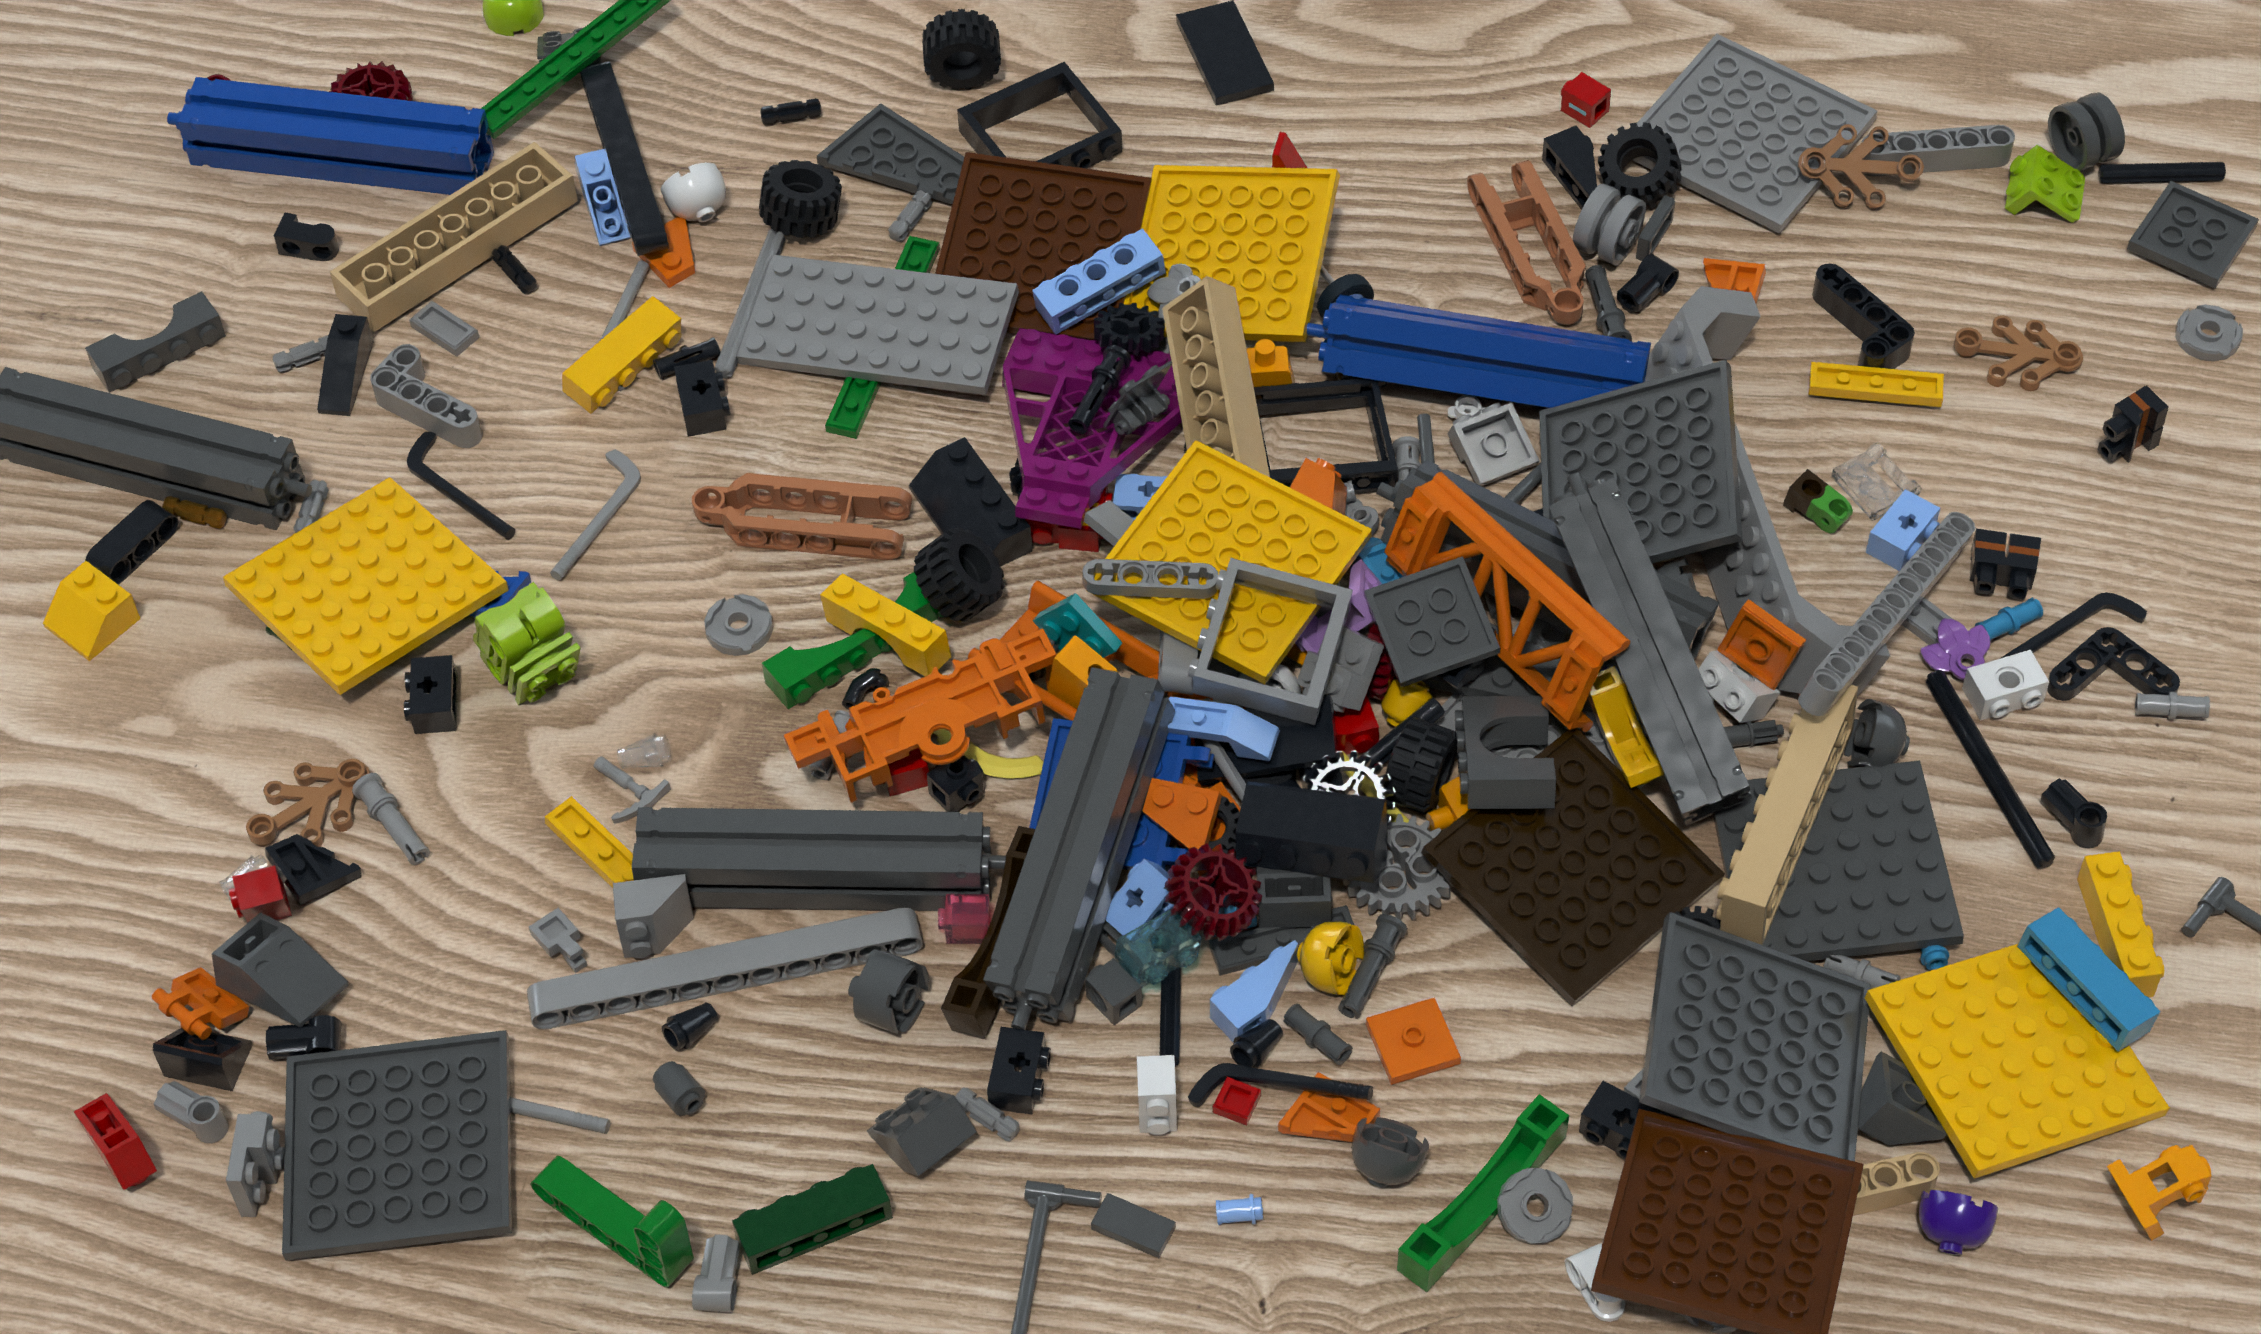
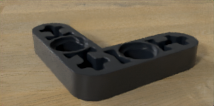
M2104 627L2097 630L2052 669L2048 677L2049 685L2047 692L2057 700H2070L2108 668L2143 694L2169 695V692H2178L2180 679L2173 670L2115 628ZM2102 643L2105 644V645H2107V644H2109V643H2112V644H2114V646H2113V645H2108L2107 647H2105V646L2102 645ZM2089 659L2094 663L2095 667L2084 669L2077 664V660ZM2138 660L2144 665V669L2133 670L2127 666L2126 662ZM2070 674L2072 675L2069 685L2066 683L2063 685H2059L2057 683L2065 682L2069 678ZM2164 683L2168 685V686H2162L2161 688L2157 686V684H2158V685H2163Z

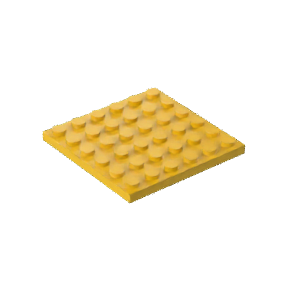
M1154 165L1141 229H1144L1163 254L1166 273L1127 294L1124 305L1136 303L1137 308L1149 306V312L1158 311L1160 304L1149 298L1147 294L1149 287L1156 280L1168 277L1172 265L1186 264L1192 269L1193 275L1201 279L1209 276L1235 287L1245 340L1259 341L1261 339H1269L1271 341L1306 342L1307 324L1310 323L1340 179L1338 170L1320 168ZM1164 327V337H1167L1166 327Z
M1195 440L1105 559L1206 563L1215 567L1219 575L1220 569L1227 571L1230 558L1337 585L1370 540L1372 529ZM1133 572L1126 574L1123 579L1128 583L1136 584L1143 578L1138 573ZM1095 573L1094 580H1101L1102 574ZM1113 573V582H1117V573ZM1164 574L1158 580L1164 585H1172L1178 579L1172 574ZM1184 576V585H1188V576ZM1201 577L1199 579V584L1205 585L1207 581L1206 578ZM1235 583L1212 657L1265 685L1321 606ZM1217 590L1213 596L1205 599L1093 595L1202 651V649L1197 648L1202 628H1209L1211 620L1206 619L1211 598L1218 599L1220 590Z
M391 477L223 576L225 586L339 695L509 591L507 581Z
M2018 944L1870 989L1864 998L1974 1179L2166 1116L2170 1109L2131 1047L2128 1045L2118 1052L2017 947Z

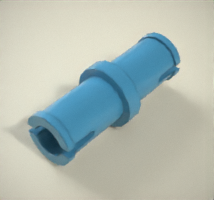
M2032 597L2013 608L2007 606L2000 609L1998 615L1983 622H1978L1975 626L1982 625L1988 632L1991 641L2005 633L2013 634L2020 630V626L2043 616V607L2037 599Z

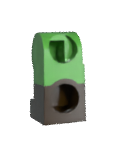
M1809 469L1789 487L1783 506L1794 513L1796 510H1799L1808 518L1813 519L1817 526L1827 533H1835L1853 513L1849 501Z

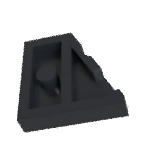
M298 834L265 848L266 858L272 866H276L283 882L299 905L361 878V868L359 865L352 863L349 866L335 859L334 852L324 847H317L310 840Z

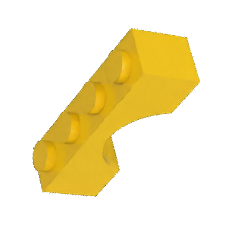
M843 573L820 594L827 622L850 635H853L859 628L868 629L876 633L895 650L905 666L923 676L930 675L934 667H937L939 670L951 658L945 629Z

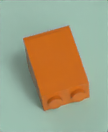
M1305 458L1290 488L1345 515L1347 487L1340 479L1342 475L1335 471V466L1323 459L1318 458L1316 462Z

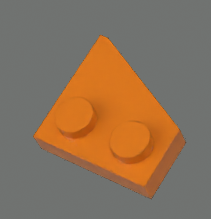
M679 217L664 224L669 249L639 256L649 264V268L669 288L695 273L686 219ZM632 242L633 251L636 253L634 244H633V242Z
M1704 258V271L1710 287L1751 292L1755 303H1757L1766 274L1765 264Z
M1151 778L1142 811L1146 817L1157 826L1162 827L1177 842H1180L1188 849L1193 847L1199 849L1201 845L1206 843L1209 845L1222 795L1220 791Z
M1319 1072L1315 1075L1317 1078L1330 1079ZM1303 1091L1278 1123V1131L1283 1134L1352 1142L1357 1123L1361 1119L1367 1118L1366 1124H1374L1377 1117H1380V1108L1363 1099Z

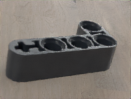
M1831 263L1821 265L1817 269L1812 293L1813 299L1863 341L1858 366L1895 369L1906 362L1911 353L1915 334L1911 324L1840 266Z

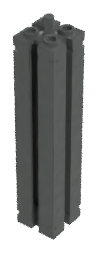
M5 367L0 374V460L8 459L12 463L164 501L168 496L180 498V501L188 500L207 505L208 509L211 507L222 509L227 514V518L254 525L262 524L265 528L277 530L282 520L289 516L291 511L290 500H294L297 495L309 497L311 494L312 486L305 483V476L299 464V455L296 453L293 440L283 436L274 437L271 433L28 372L19 373L16 369Z
M1428 460L1417 469L1412 468L1404 481L1400 479L1395 487L1384 482L1378 487L1377 495L1394 502L1393 506L1395 507L1394 509L1389 508L1383 517L1381 526L1385 529L1381 541L1388 543L1406 498L1412 497L1415 487L1431 481L1438 472H1443L1588 602L1554 521L1447 469L1442 470L1439 468V465ZM1451 521L1438 553L1474 541ZM1483 554L1465 559L1472 580L1484 556ZM1655 571L1695 661L1706 637L1704 636L1706 630L1711 625L1720 602L1708 596L1703 597L1700 595V592ZM1491 572L1484 592L1495 597L1493 572ZM1507 572L1510 604L1525 611L1530 599L1529 591ZM1542 604L1537 618L1572 634L1573 630Z
M1579 472L1569 475L1567 480L1572 492L1558 496L1554 500L1555 503L1549 505V508L1589 604L1630 640L1629 647L1614 656L1613 659L1625 683L1654 754L1661 765L1664 777L1685 825L1687 826L1711 816L1713 812L1720 809H1728L1752 799L1748 781L1741 769L1738 758L1626 503L1622 498L1615 478L1608 481L1606 478L1595 480L1588 484L1586 488Z
M1091 668L1087 679L1088 686L1084 688L991 956L992 963L987 967L983 979L990 990L993 991L992 995L1003 1005V1009L1014 1014L1011 1024L1012 1028L1025 1030L1032 1010L1037 1011L1036 1016L1047 1022L1056 1023L1058 1019L1071 1022L1075 1010L1074 1003L1079 999L1145 803L1151 778L1154 776L1168 734V725L1172 722L1175 714V709L1169 698L1163 697L1165 691L1158 679L1132 674L1130 678H1125L1115 671Z
M638 807L632 873L634 880L685 874L692 907L837 910L911 908L914 911H949L947 895H983L989 898V869H1004L1006 855H991L990 827L983 825V812L961 814L960 812L724 808H661L660 810H654L652 807ZM950 896L952 911L959 910V898ZM959 896L962 898L963 909L982 911L983 897Z

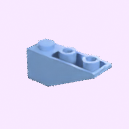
M606 149L576 155L575 167L599 246L630 239Z
M1295 940L1285 947L1280 946L1269 955L1268 959L1258 966L1247 968L1238 980L1229 986L1220 987L1210 998V1019L1232 1042L1237 1036L1271 1018L1298 963V943Z

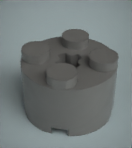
M872 950L860 976H855L849 985L848 994L850 997H853L855 1018L899 1034L898 1031H908L922 1011L924 1001L919 1000L921 989L928 990V971L925 966L885 951Z

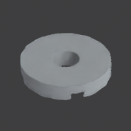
M2199 305L2196 309L2190 311L2188 309L2182 313L2176 325L2175 338L2179 346L2188 355L2199 360L2219 361L2225 360L2236 353L2242 341L2243 328L2241 324L2238 325L2234 320L2235 316L2230 311L2219 306ZM2209 329L2214 331L2217 335H2207L2203 333L2202 330Z
M744 594L734 595V598L728 600L723 598L717 601L708 610L704 619L706 638L711 646L723 654L733 656L748 655L761 649L769 641L773 631L772 616L767 605L754 596ZM738 620L747 622L744 627L739 629L730 626Z
M1526 1168L1512 1174L1501 1186L1497 1199L1498 1216L1504 1229L1517 1240L1528 1244L1547 1243L1559 1237L1569 1226L1572 1218L1573 1196L1567 1183L1555 1172L1542 1168ZM1531 1195L1539 1196L1544 1202V1211L1538 1217L1531 1215L1527 1210V1200Z

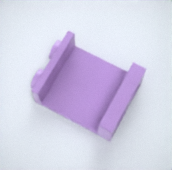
M1362 559L1350 566L1349 589H1352L1353 592L1344 625L1355 631H1359L1374 621L1364 597V590L1382 584ZM1332 610L1320 618L1313 617L1295 642L1301 651L1318 653Z

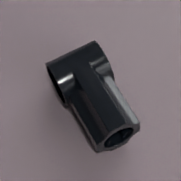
M1651 253L1642 260L1636 274L1617 291V300L1621 303L1622 308L1629 313L1639 312L1659 292L1666 294L1673 288L1678 279L1679 270Z
M2059 778L2052 782L2046 791L2042 793L2041 801L2071 830V839L2075 844L2083 848L2098 846L2103 840L2107 811L2098 803L2088 802L2066 779L2061 780Z
M319 1015L311 1018L309 1024H304L302 1027L297 1025L269 1026L268 1030H266V1047L269 1060L287 1059V1056L340 1050L342 1022L334 1016Z

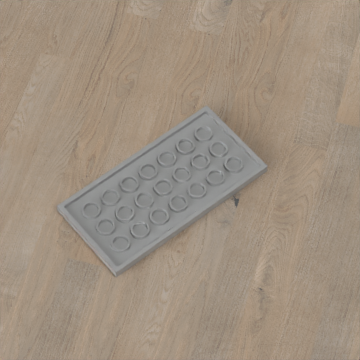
M772 255L739 347L737 360L742 365L838 377H852L854 379L859 378L870 381L986 395L1019 293L1017 283Z

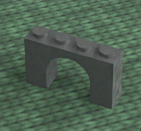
M1462 696V710H1455V731H1457L1460 794H1467L1468 809L1555 808L1556 775L1554 758H1508L1489 751L1506 745H1548L1549 713L1548 709L1541 704L1542 696Z

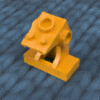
M2179 1145L2171 1146L2165 1149L2158 1159L2131 1174L2128 1173L2121 1159L2107 1166L2151 1241L2165 1234L2156 1219L2157 1214L2168 1204L2183 1197L2186 1202L2197 1201L2198 1204L2201 1203L2212 1177L2208 1161L2203 1156H2199L2193 1145L2180 1148ZM2173 1171L2178 1182L2158 1192L2151 1180L2164 1173Z

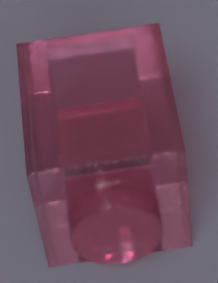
M946 894L945 908H939L938 929L945 930L946 944L982 943L991 921L989 894Z

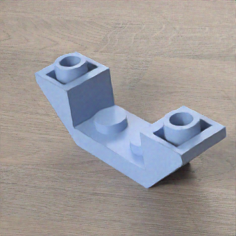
M1169 697L1175 709V714L1172 722L1168 725V733L1188 735L1191 738L1228 742L1237 757L1270 761L1280 732L1277 726L1237 705Z

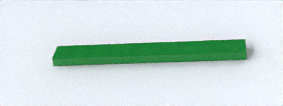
M671 0L617 1L481 108L485 109L489 126L487 134L496 139Z
M909 236L895 269L930 273L940 251L939 242ZM846 377L825 424L826 432L857 439L882 382Z

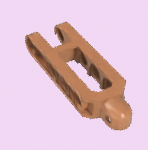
M1526 160L1512 165V180L1520 198L1503 203L1494 186L1489 185L1483 173L1469 175L1467 187L1472 203L1523 303L1544 311L1549 310L1552 318L1560 324L1570 325L1577 322L1583 312L1584 299L1581 291L1584 287L1582 279L1584 278L1586 265L1531 161ZM1531 226L1536 227L1566 288L1559 289L1553 293L1550 281L1536 276L1530 264L1529 254L1524 253L1518 241L1516 230Z
M746 473L737 478L729 487L705 486L699 488L692 496L693 512L700 522L724 526V531L737 546L893 560L901 555L904 542L903 534L889 529L874 528L873 525L854 523L855 517L885 520L906 519L909 516L913 498L908 491L893 486ZM757 489H764L770 493L760 492ZM790 492H796L802 494L803 496H796L791 494ZM714 493L716 496H709L708 494ZM823 495H829L835 499H828L823 497ZM894 501L900 503L901 505H893L888 502ZM757 507L841 515L840 522L833 521V524L808 522L805 518H800V521L776 519L773 515H767V518L745 516V513L751 508ZM748 529H754V530H757V531H759V532H754V531H751V530H748ZM781 532L790 533V534H792V535H786V534H783V533H781ZM814 535L823 536L825 538H818ZM881 542H888L893 545L883 544Z

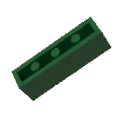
M871 1164L866 1167L852 1168L845 1175L831 1181L815 1183L810 1189L796 1195L780 1197L773 1204L761 1209L745 1211L739 1218L732 1220L735 1238L739 1241L741 1252L753 1275L893 1217L890 1199L874 1165Z

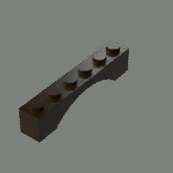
M1018 826L1006 854L1001 889L988 930L972 960L954 977L942 1004L941 1010L952 1031L985 1038L1000 1003L992 995L993 991L990 990L983 979L987 967L992 963L991 956L1035 829Z

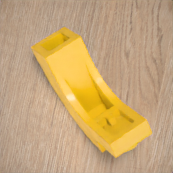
M1615 666L1600 671L1588 695V699L1606 745L1617 768L1623 773L1630 788L1649 783L1653 779L1664 775L1661 765L1640 727L1625 683Z

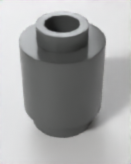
M671 1061L661 1065L653 1075L655 1090L676 1115H690L699 1110L703 1104L705 1090L683 1065Z

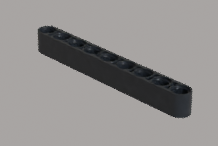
M610 61L588 65L580 72L582 83L602 147L607 152L623 213L637 256L669 249L663 221Z

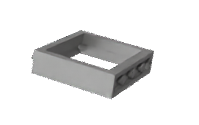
M1230 558L1227 571L1220 569L1215 589L1220 590L1218 599L1211 598L1206 619L1211 620L1209 628H1202L1197 644V648L1202 649L1199 659L1193 657L1190 664L1188 677L1193 678L1192 693L1315 725L1349 612L1353 590ZM1235 583L1332 609L1307 696L1208 670Z

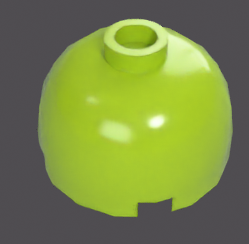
M483 0V16L488 28L496 34L514 36L513 32L523 30L525 34L531 32L542 21L544 17L542 0Z

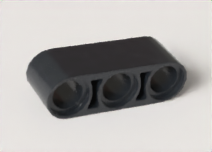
M146 500L96 543L88 552L85 561L89 562L115 583L120 584L174 535L179 524L178 518L154 501Z

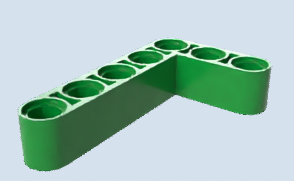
M558 1155L530 1183L534 1192L544 1202L663 1287H669L694 1260L686 1222L680 1212L664 1200H660L645 1216L568 1160Z

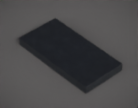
M1234 0L1176 14V23L1215 105L1274 91V82Z
M1324 694L1315 725L1245 708L1244 710L1270 722L1280 730L1270 761L1237 757L1230 743L1219 741L1243 779L1308 768L1314 763L1325 765L1323 761L1325 755L1330 757L1332 763H1337L1333 699L1330 694ZM1195 738V746L1205 747L1201 739ZM1213 761L1212 769L1197 767L1198 782L1201 786L1228 781L1215 761Z

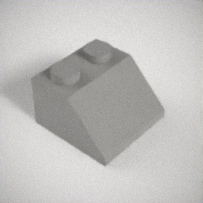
M685 874L613 883L615 921L624 958H645L649 955L660 954L694 919Z

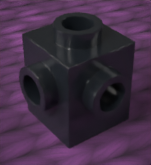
M965 755L950 764L936 765L934 769L927 773L929 794L947 812H956L966 804L975 802L981 793L984 792L983 770L976 760L968 759Z

